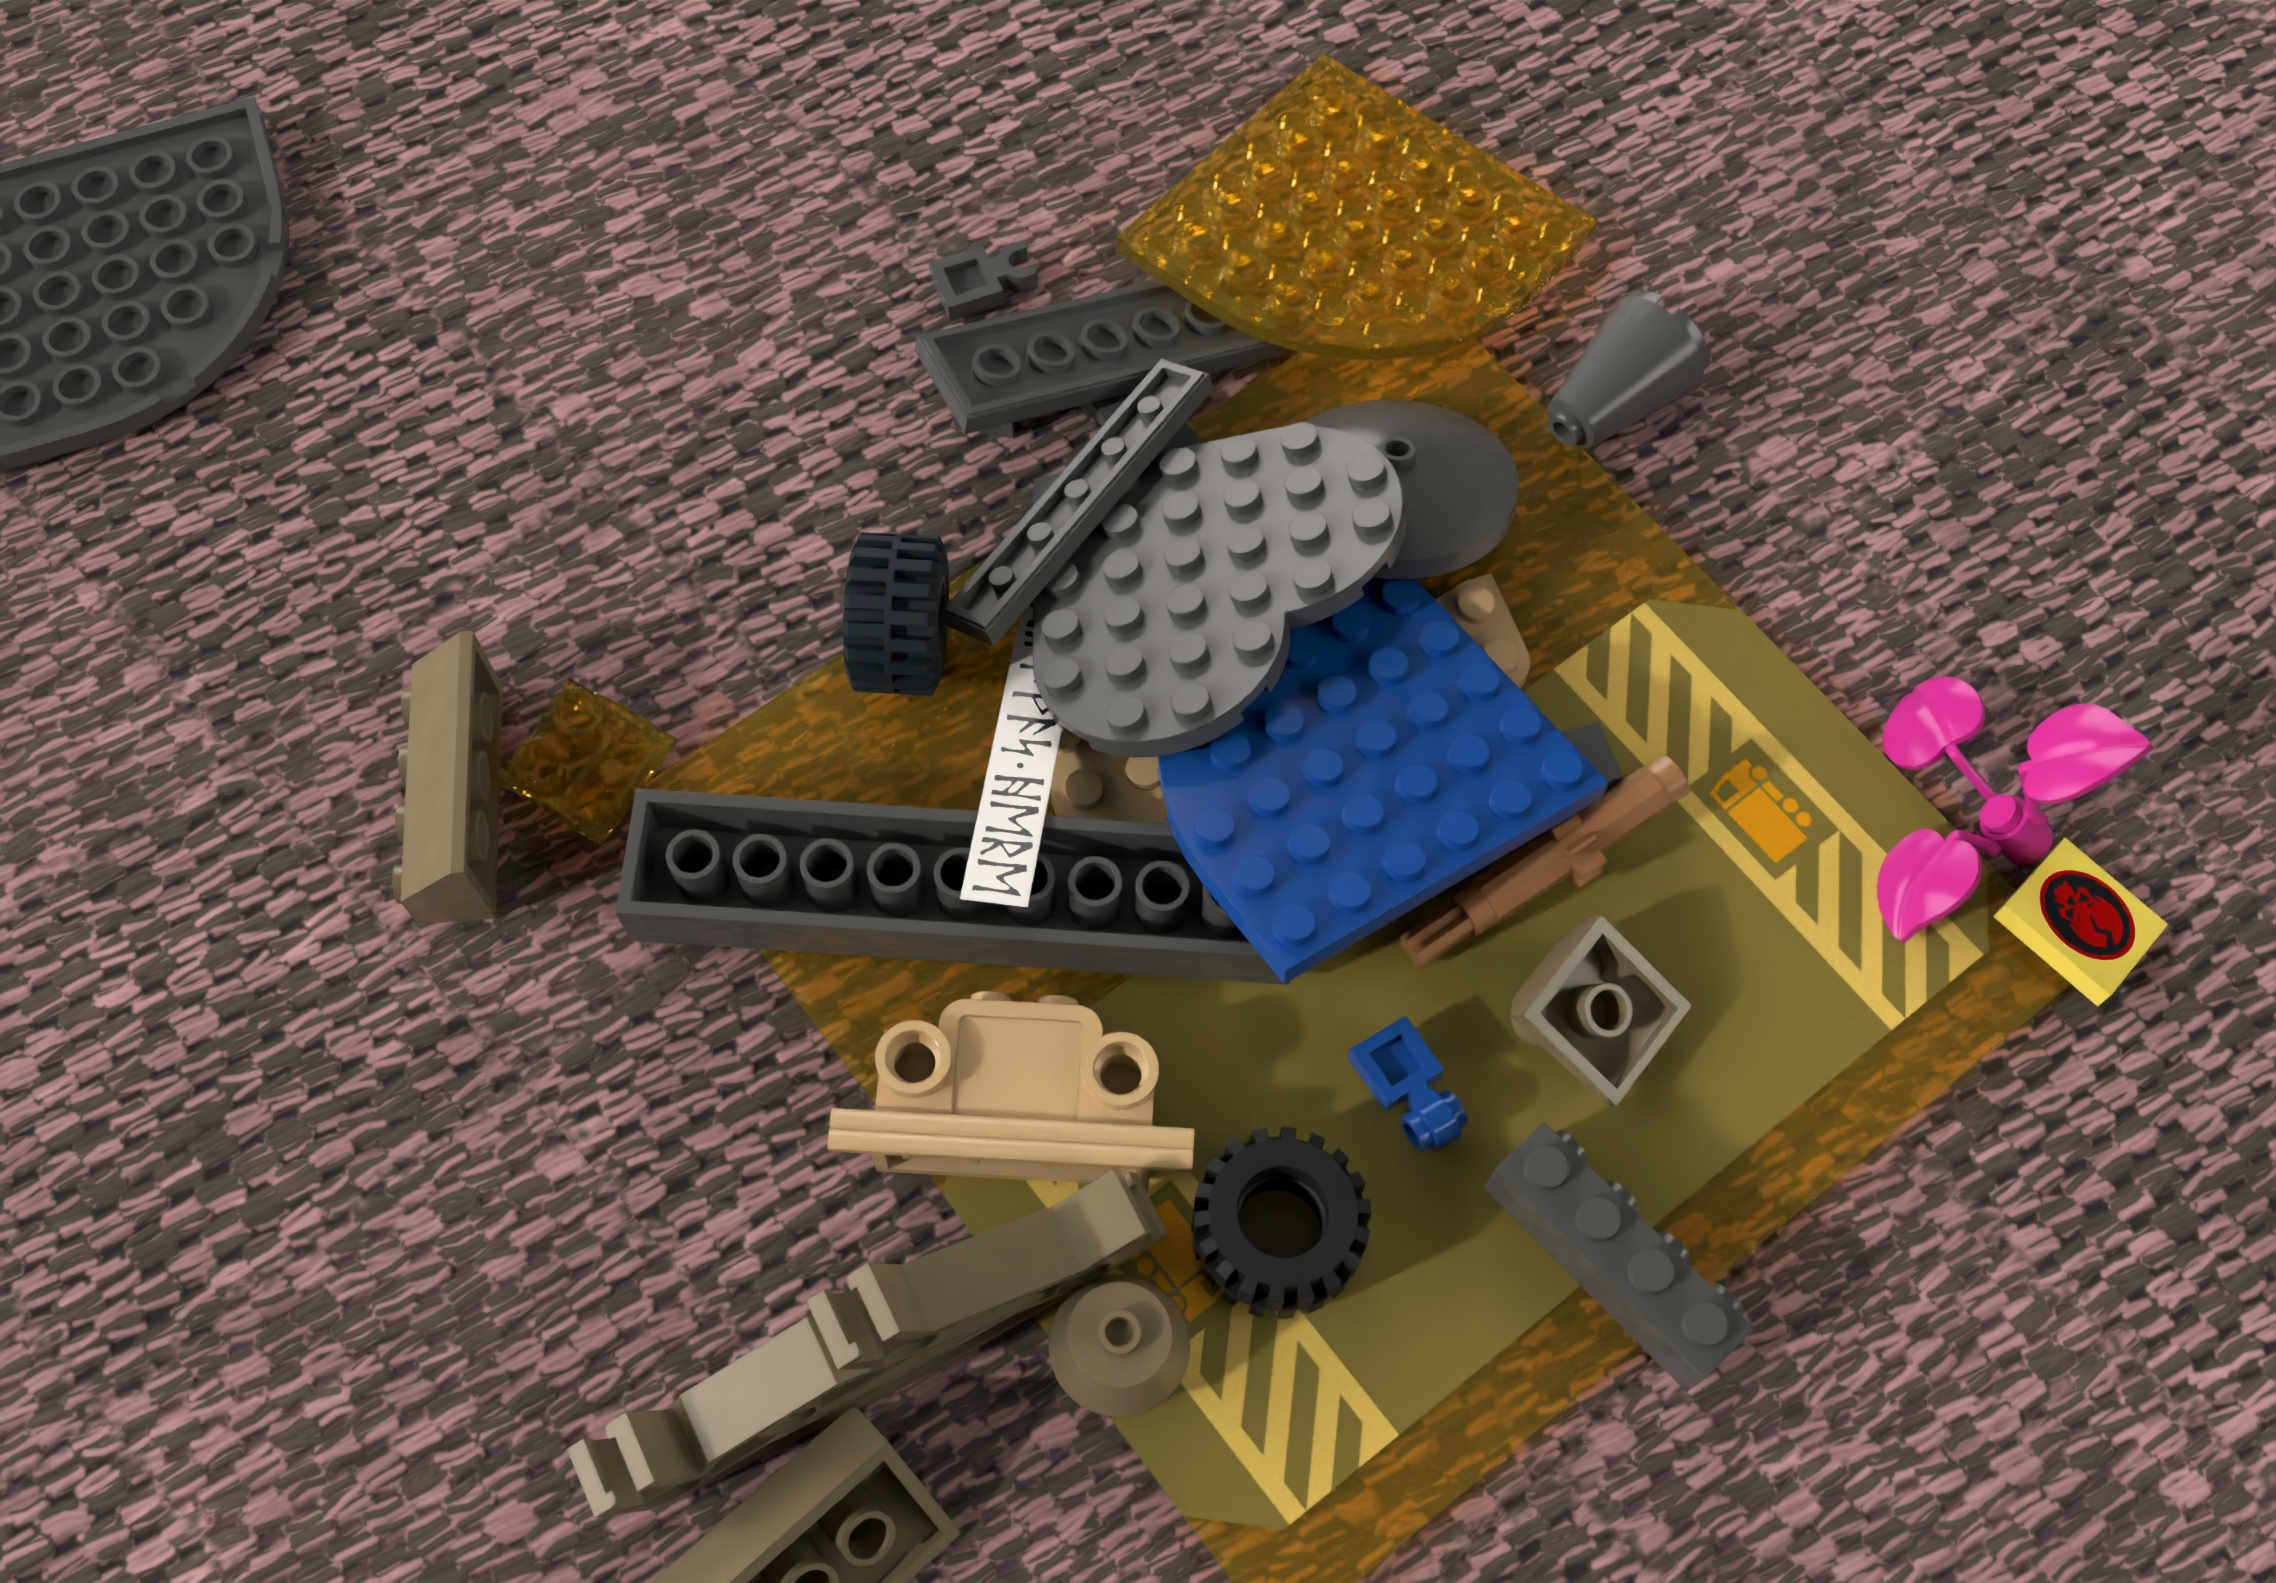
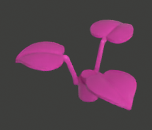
M1947 676L1931 678L1917 685L1911 693L1906 694L1901 699L1887 720L1882 737L1885 753L1894 764L1908 770L1927 768L1947 753L1955 765L1987 801L1982 806L1979 814L1980 830L1985 837L1961 830H1954L1944 839L1936 831L1926 828L1914 831L1891 849L1881 865L1877 881L1879 909L1891 933L1901 943L1905 944L1919 930L1946 917L1971 896L1982 876V860L1975 847L1983 849L1990 857H1996L2001 852L2011 863L2020 866L2033 864L2043 858L2051 848L2053 833L2046 824L2048 817L2040 809L2039 803L2059 804L2068 802L2098 788L2127 770L2153 749L2151 742L2106 708L2085 703L2068 706L2053 713L2040 723L2028 739L2027 751L2031 760L2021 763L2018 767L2025 801L2018 796L1997 795L1957 747V744L1976 735L1985 723V706L1978 692L1963 680Z

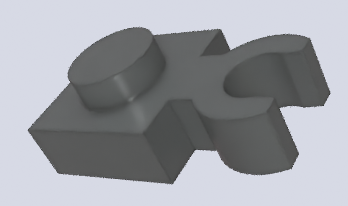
M1025 242L1010 243L1000 251L998 256L990 259L984 246L929 263L930 277L949 321L1003 305L1004 289L1008 288L1012 291L1023 292L1038 285V270L1035 265L1024 269L1013 267L1028 261Z

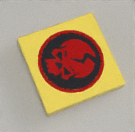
M2067 838L2061 840L1993 916L2097 1007L2113 994L2168 925Z

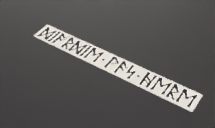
M1033 601L1021 614L960 895L962 900L1028 908L1062 731L1049 714L1034 678Z

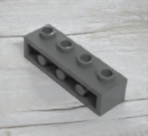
M1543 1121L1494 1169L1484 1189L1686 1392L1707 1378L1754 1329L1743 1317L1745 1314L1744 1307L1727 1288L1718 1283L1710 1285L1690 1265L1692 1258L1689 1252L1675 1237L1665 1231L1657 1233L1638 1214L1640 1210L1638 1203L1623 1186L1612 1180L1606 1183L1586 1163L1588 1156L1585 1150L1572 1136L1561 1130L1555 1133Z

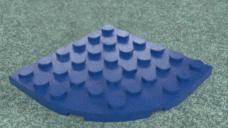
M1372 577L1362 586L1364 596L1352 605L1323 620L1290 629L1289 653L1278 682L1270 693L1263 690L1241 712L1244 719L1241 723L1218 738L1198 747L1170 755L1158 756V780L1168 810L1167 819L1186 861L1206 889L1283 984L1603 798L1608 781L1416 579Z

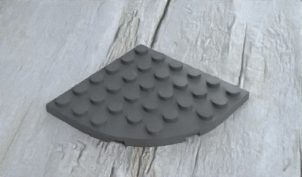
M255 97L0 164V472L98 445L127 435L161 419L186 404L210 386L234 363L250 344L265 321L278 294L286 268L289 248V219L285 197L263 114Z

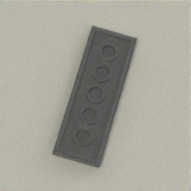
M1230 263L920 334L916 337L915 352L964 434L1132 393L1161 358L1209 374L1281 356L1286 340Z

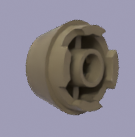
M1105 1275L1080 1286L1061 1304L1050 1329L1049 1358L1058 1383L1065 1393L1077 1404L1103 1416L1130 1417L1143 1414L1157 1407L1178 1387L1189 1361V1330L1177 1303L1158 1285L1133 1275Z

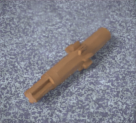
M1661 755L1647 766L1639 768L1606 790L1603 798L1541 833L1538 837L1451 896V903L1400 936L1402 939L1400 943L1404 951L1411 956L1414 964L1421 969L1470 935L1478 936L1493 925H1498L1567 877L1571 876L1577 887H1582L1605 871L1603 865L1607 863V859L1603 855L1604 852L1664 813L1671 805L1690 793V787L1684 774L1675 762L1665 755Z

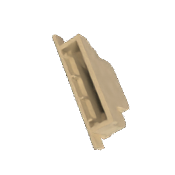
M976 992L971 995V999H960L948 1005L940 1016L938 1028L920 1020H909L894 1025L881 1037L875 1052V1064L879 1075L875 1110L832 1108L830 1115L828 1151L871 1154L876 1171L1091 1183L1110 1170L1117 1169L1121 1171L1123 1176L1129 1172L1137 1173L1143 1186L1149 1187L1150 1170L1192 1172L1194 1128L1152 1126L1154 1090L1158 1082L1159 1063L1151 1045L1140 1036L1129 1032H1113L1103 1036L1102 1024L1097 1014L1085 1006L1078 1005L1076 999L1062 995L1043 996L1038 999V1003L1011 1001L1010 996L999 992Z

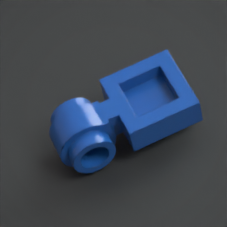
M1406 1015L1350 1049L1347 1057L1385 1112L1404 1101L1408 1104L1407 1113L1400 1117L1399 1121L1405 1136L1417 1151L1422 1153L1430 1148L1437 1152L1460 1138V1129L1468 1124L1465 1110L1459 1100L1449 1090H1444L1438 1094L1434 1088L1432 1090L1429 1088L1431 1084L1441 1079L1444 1068Z

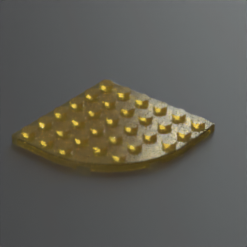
M1323 53L1117 237L1116 253L1209 314L1258 339L1291 350L1319 356L1356 360H1386L1415 357L1443 351L1467 343L1494 330L1525 307L1593 237L1598 220Z

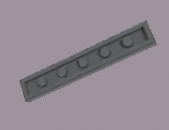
M1161 358L942 609L940 613L947 627L994 647L1213 391L1214 388L1209 374Z

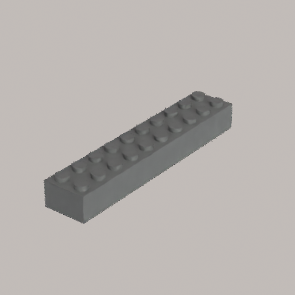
M638 788L635 791L615 911L630 941L1283 984L1200 881L1186 861L1171 831L1170 825L1166 823L1045 816L1027 908L960 899L978 811Z

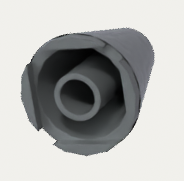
M1635 290L1624 295L1615 303L1548 405L1549 427L1557 440L1566 446H1575L1581 449L1590 448L1690 394L1704 383L1707 376H1703L1704 370L1711 364L1710 352L1702 333L1684 311L1678 308L1671 314L1657 304L1663 297L1651 291Z

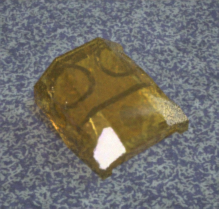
M569 678L562 687V692L553 700L550 712L547 716L543 714L540 718V725L530 738L526 737L517 747L512 760L509 759L506 763V770L502 767L494 776V782L498 787L507 788L538 805L587 838L603 844L633 806L636 788L645 789L675 746L676 738L627 706L595 693Z

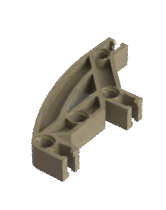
M1112 1169L1052 1207L904 1264L866 1263L848 1275L847 1284L850 1292L831 1293L830 1290H823L806 1300L813 1315L805 1317L679 1395L671 1408L667 1410L625 1412L606 1425L605 1431L608 1438L592 1441L591 1438H583L567 1448V1451L594 1517L654 1509L774 1454L829 1426L853 1404L861 1410L971 1352L1067 1297L1080 1286L1104 1275L1165 1238L1169 1234L1137 1173L1129 1172L1123 1176L1120 1170Z

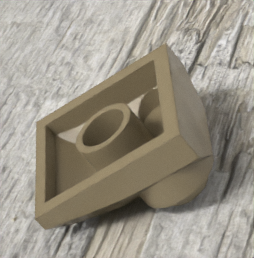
M1595 915L1585 918L1554 944L1514 996L1510 1016L1512 1026L1521 1040L1533 1047L1544 1048L1607 1105L1617 1106L1692 1005L1602 915Z

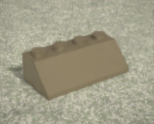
M473 631L458 632L412 664L411 689H404L401 695L402 717L406 727H409L408 746L400 747L398 753L399 775L402 783L406 785L405 805H398L395 813L397 837L399 842L403 843L402 864L394 866L392 887L396 902L405 907L417 924L496 919L503 686Z
M853 1404L651 1583H908L952 1543L961 1532L890 1443L859 1408Z

